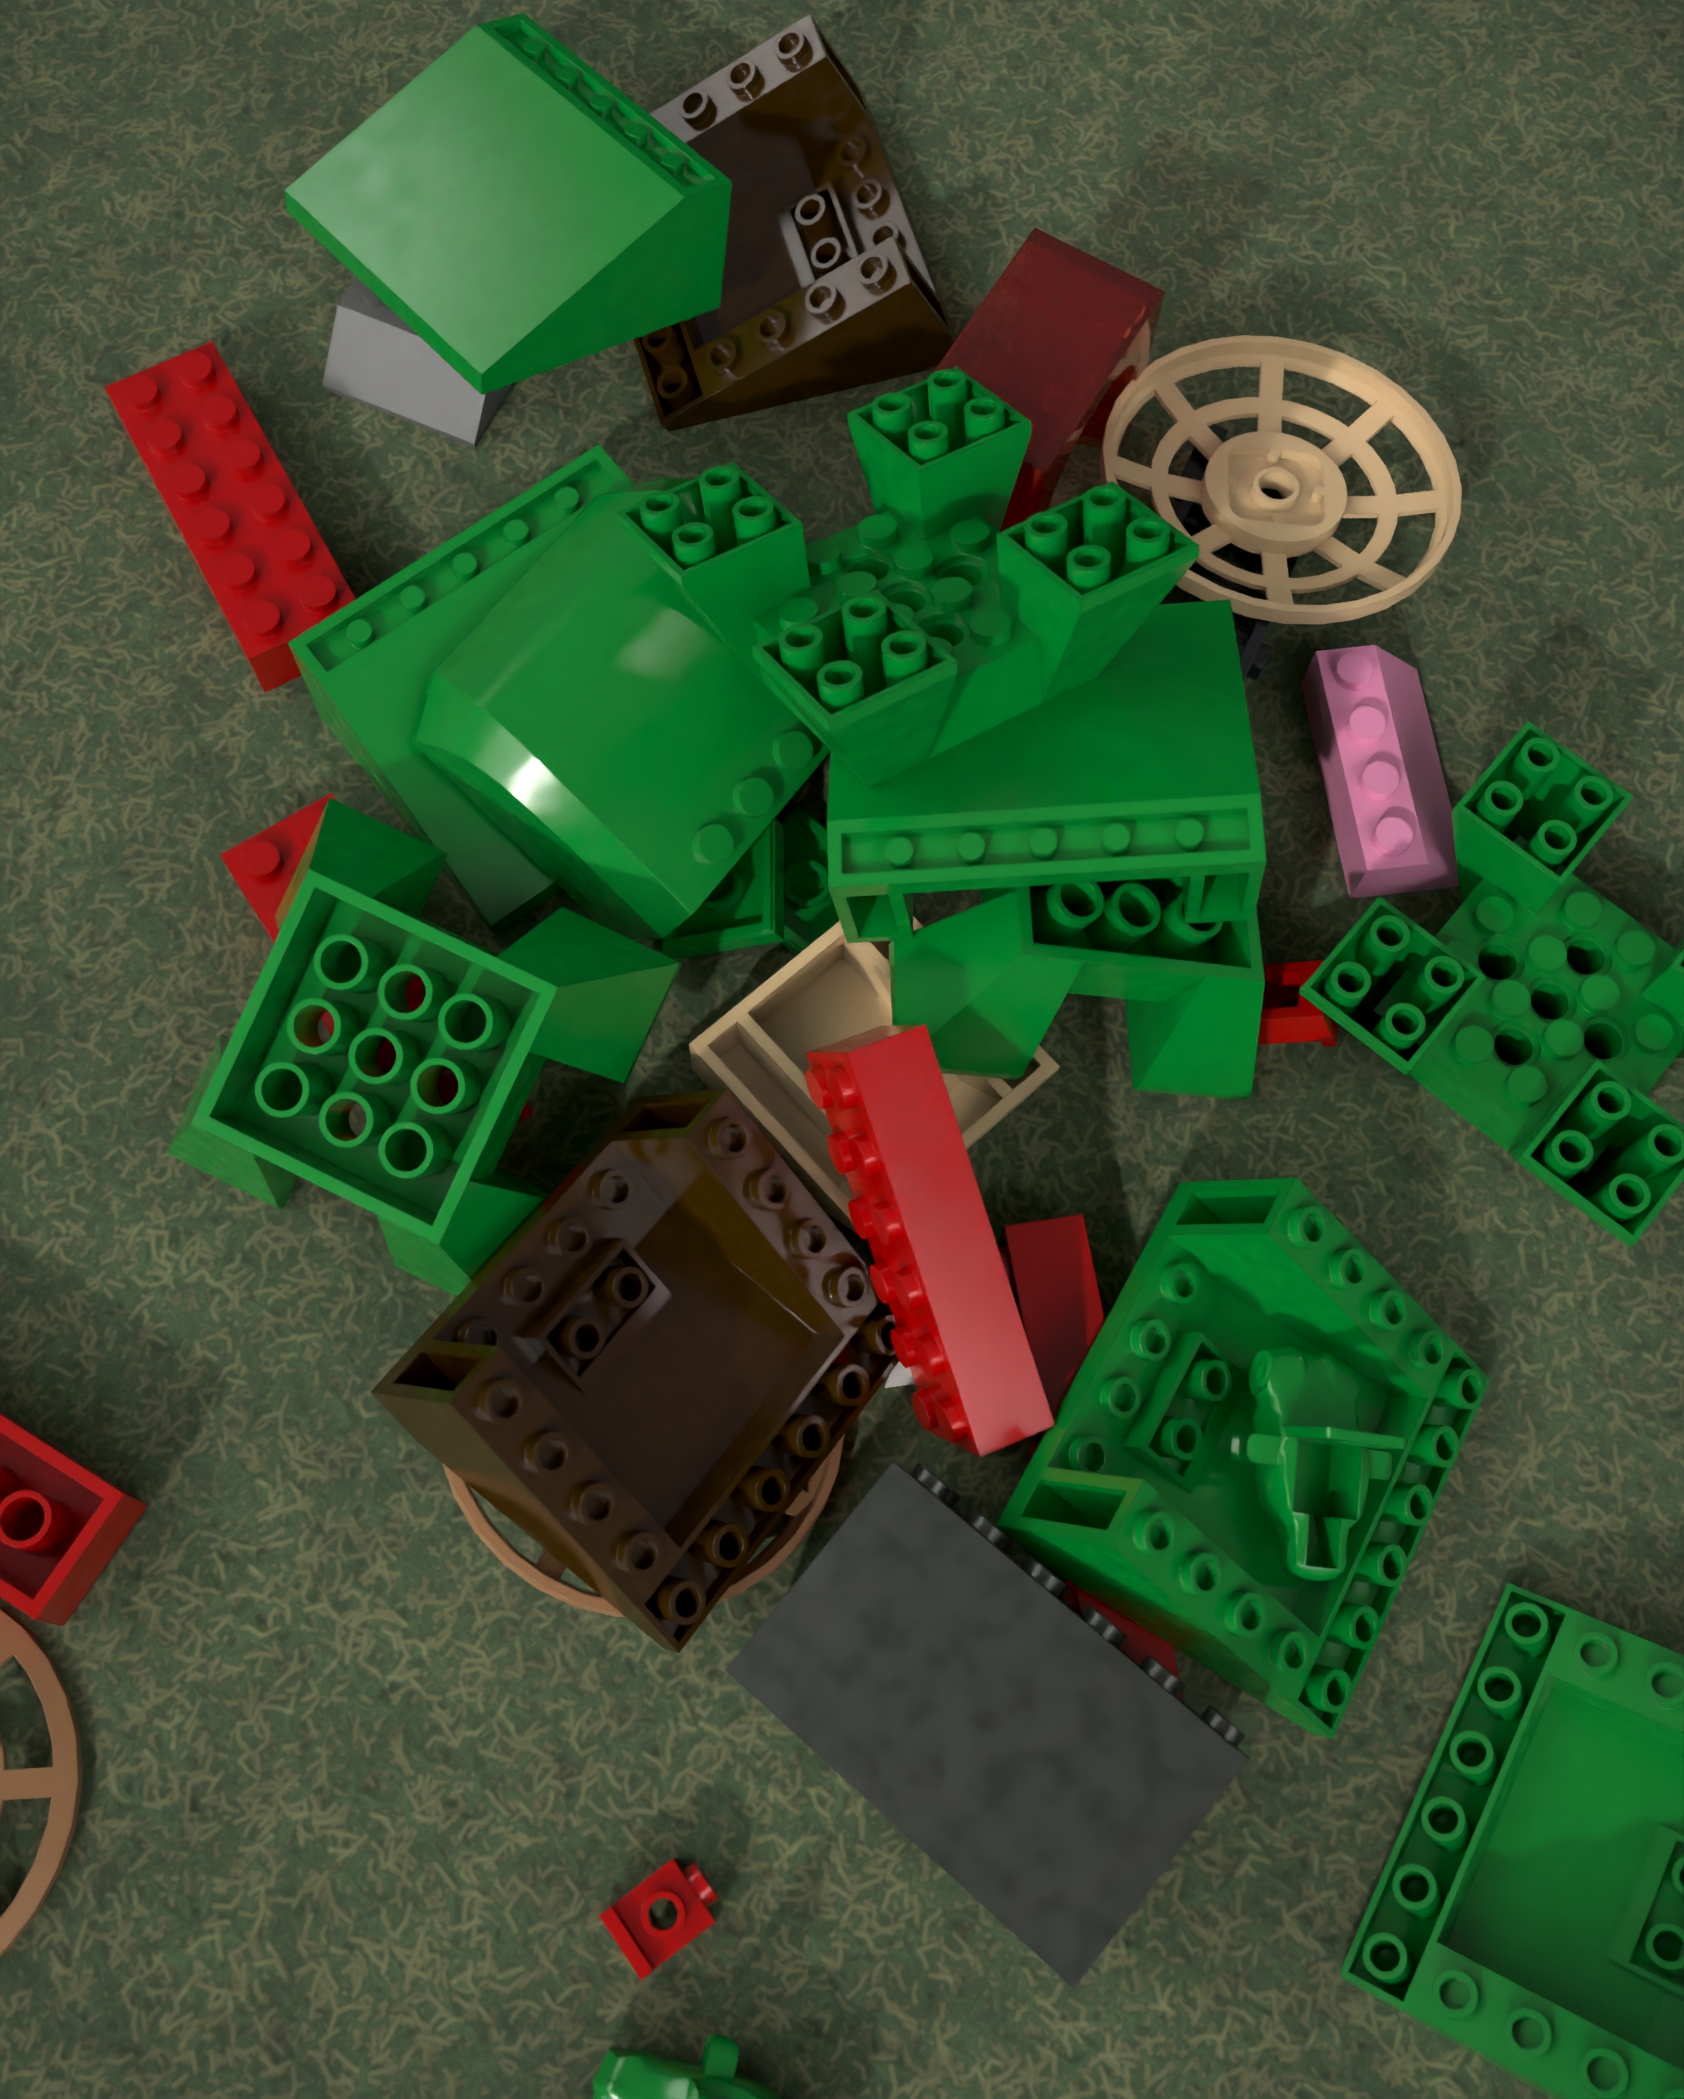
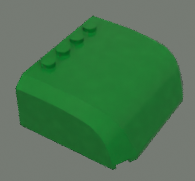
M657 477L596 496L431 672L425 692L427 701L417 733H414L412 740L448 778L598 924L632 940L663 939L693 915L831 751L726 646L618 524L617 511L640 502L648 494L669 490L690 481V479Z

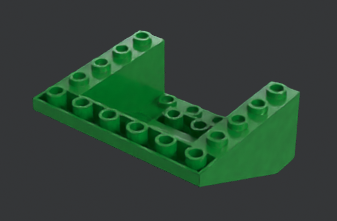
M525 13L476 25L285 189L286 211L481 395L500 390L507 385L551 371L556 367L597 354L602 350L646 336L651 332L692 319L697 315L720 307L732 181Z
M599 444L288 642L320 718L414 836L449 853L441 870L494 936L562 888L448 778L412 740L414 733H417L427 701L425 692L431 672L596 496L634 485Z
M1231 600L1158 605L1097 677L870 788L831 751L827 810L828 889L847 943L914 939L912 893L1181 877L1185 924L1253 920L1266 866L1261 792Z
M1298 1178L1180 1182L1053 1418L1055 1425L1047 1429L996 1526L1045 1567L1309 1733L1333 1739L1491 1379ZM1291 1345L1304 1352L1312 1353L1324 1350L1349 1362L1359 1384L1356 1413L1360 1431L1407 1438L1406 1450L1367 1448L1392 1454L1390 1480L1369 1478L1363 1516L1349 1530L1346 1542L1347 1562L1345 1569L1341 1575L1332 1580L1310 1581L1295 1577L1284 1571L1281 1565V1549L1276 1528L1266 1516L1258 1499L1254 1464L1236 1462L1231 1458L1233 1435L1235 1433L1254 1434L1252 1419L1257 1405L1250 1391L1249 1375L1253 1359L1261 1350Z
M1508 1582L1339 1972V1976L1551 2099H1684V1655Z

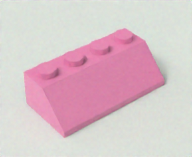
M1376 645L1316 651L1301 682V688L1350 899L1458 887L1451 816L1452 807L1417 669Z

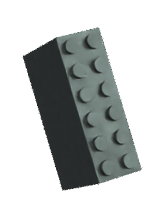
M893 1461L725 1671L1071 1987L1075 1988L1247 1763L1249 1756L1238 1748L1246 1735L1211 1705H1208L1200 1716L1178 1696L1186 1685L1152 1656L1147 1655L1143 1662L1138 1664L1120 1649L1128 1638L1125 1633L1090 1605L1080 1615L1063 1600L1071 1591V1588L1032 1557L1022 1566L1007 1553L1016 1542L975 1509L967 1518L958 1513L953 1507L961 1499V1496L931 1471H928L918 1463L910 1473Z

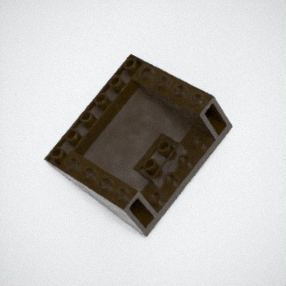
M808 14L650 113L653 118L732 181L720 307L634 339L660 423L669 432L923 372L961 351L960 344L864 92L811 14Z
M728 1089L641 1096L634 1101L372 1389L371 1393L421 1446L663 1649L680 1653L898 1364L899 1359L894 1351L890 1336L891 1330L897 1327L889 1303L884 1304L873 1287L868 1266Z

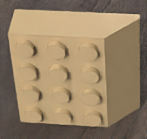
M913 916L914 931L924 927ZM839 921L689 1043L692 1070L710 1090L728 1089L824 1212L858 1234L853 1226L848 1209V1202L853 1200L854 1197L847 1175H842L837 1171L828 1151L827 1137L833 1133L825 1109H819L815 1105L807 1087L805 1074L807 1070L811 1069L806 1052L879 1026H892L888 945L891 941L847 943ZM1040 1045L1025 1072L1017 1080L942 1073L966 1150L1059 1070L1060 1066Z

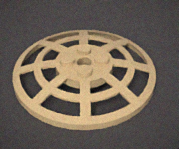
M1242 335L1210 339L1182 347L1154 361L1131 380L1117 398L1103 434L1099 460L1102 485L1111 481L1117 484V479L1149 490L1156 514L1199 545L1197 563L1229 581L1249 588L1264 590L1267 600L1253 598L1220 587L1190 570L1183 575L1176 585L1204 601L1231 600L1232 612L1249 618L1282 624L1321 625L1355 620L1385 610L1411 595L1433 575L1453 541L1461 516L1462 486L1456 460L1444 434L1427 411L1401 386L1376 369L1344 353L1310 342L1277 336ZM1235 367H1260L1258 397L1226 399L1205 405L1195 411L1175 385V383L1187 377L1211 370ZM1284 370L1302 373L1332 383L1360 397L1370 404L1371 407L1348 427L1339 420L1317 409L1296 402L1282 400ZM1155 396L1176 424L1168 430L1159 442L1152 459L1151 468L1119 457L1118 449L1130 421L1140 408ZM1248 417L1257 418V432L1241 434L1224 443L1209 428L1213 424L1227 420ZM1282 421L1309 428L1327 437L1331 442L1323 449H1319L1301 438L1282 433ZM1391 421L1406 436L1419 454L1430 477L1433 490L1396 495L1395 485L1387 467L1367 442ZM1188 439L1209 461L1202 481L1168 474L1174 455ZM1352 457L1367 476L1375 496H1347L1345 479L1338 467ZM1270 488L1277 490L1283 499L1270 498L1261 489ZM1169 497L1200 503L1211 526L1191 537L1175 515ZM1435 512V527L1428 550L1415 570L1407 578L1376 564L1392 540L1399 516ZM1341 518H1377L1373 537L1360 554L1332 537L1337 530ZM1232 543L1246 551L1261 555L1263 575L1237 568L1211 553ZM1314 551L1338 567L1336 570L1317 576L1289 578L1287 557L1301 556ZM1355 578L1383 591L1356 601L1327 605L1294 604L1292 593L1302 594L1324 591L1346 584Z

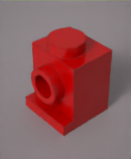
M1324 960L1263 964L1265 986L1258 1044L1321 1041L1324 1047L1337 1046L1338 1024L1298 993Z
M675 1857L605 1910L599 1917L640 1980H643L662 1963L715 1923L717 1919L709 1907L719 1897L695 1861L683 1869ZM662 1898L672 1901L678 1911L676 1923L667 1929L658 1928L650 1918L652 1904Z

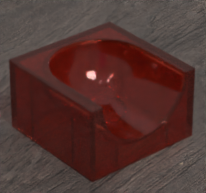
M1035 227L934 371L951 369L957 366L1031 421L1032 434L1000 532L1027 520L1034 514L1048 510L1057 483L1075 444L1101 449L1105 426L1117 398L1131 380L1135 382L1138 380L1147 367L1165 291ZM1133 419L1128 424L1120 442L1118 455L1129 439Z

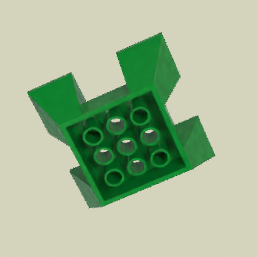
M957 366L951 369L936 371L928 379L898 392L882 394L876 397L872 403L847 413L848 426L876 515L866 517L859 524L823 540H816L805 545L802 522L734 462L725 466L709 468L697 478L666 491L648 494L640 502L616 512L617 521L621 528L726 646L868 788L1097 677L1199 558V545L1113 481L1093 487L1076 498L1045 512L1034 514L1027 520L1000 532L1032 434L1031 421Z
M1527 721L1451 812L1461 905L1435 937L1379 896L1306 981L1298 993L1403 1075H1409L1509 1152L1507 1155L1630 1248L1641 1237L1684 1179V1124L1646 1096L1675 1058H1684V937L1673 948L1572 874L1573 870L1634 796L1530 721ZM1481 969L1489 972L1494 979L1486 976ZM1533 1007L1541 1011L1545 1018L1538 1015ZM1586 1047L1590 1048L1597 1057L1590 1054ZM1496 1051L1503 1053L1511 1064L1502 1061L1496 1054Z
M329 798L276 912L275 919L279 930L276 941L231 1038L226 1035L219 1036L166 1153L279 1209L285 1208L298 1178H304L375 1213L394 1265L448 1293L458 1296L551 1194L496 1167L546 1058L627 1083L682 963L564 907L559 908L500 954L420 917L449 853ZM420 977L425 984L426 995L422 1005L413 1011L407 1003L406 992L409 984L415 978ZM329 1011L334 1020V1032L329 1041L324 1044L318 1034V1023L322 1015ZM389 1039L396 1050V1061L393 1068L385 1074L378 1064V1051L381 1045ZM448 1068L455 1073L458 1080L457 1095L449 1104L441 1099L438 1092V1080L441 1074ZM357 1102L365 1110L367 1118L365 1129L360 1136H357L352 1131L349 1124L350 1111Z
M1181 877L980 889V905L915 930L914 939L895 940L888 944L892 1026L926 1024L941 1073L1017 1080L1025 1072L1067 993L1125 999L1134 1091L1244 1101L1252 1095L1265 986L1257 907L1253 920L1185 924Z

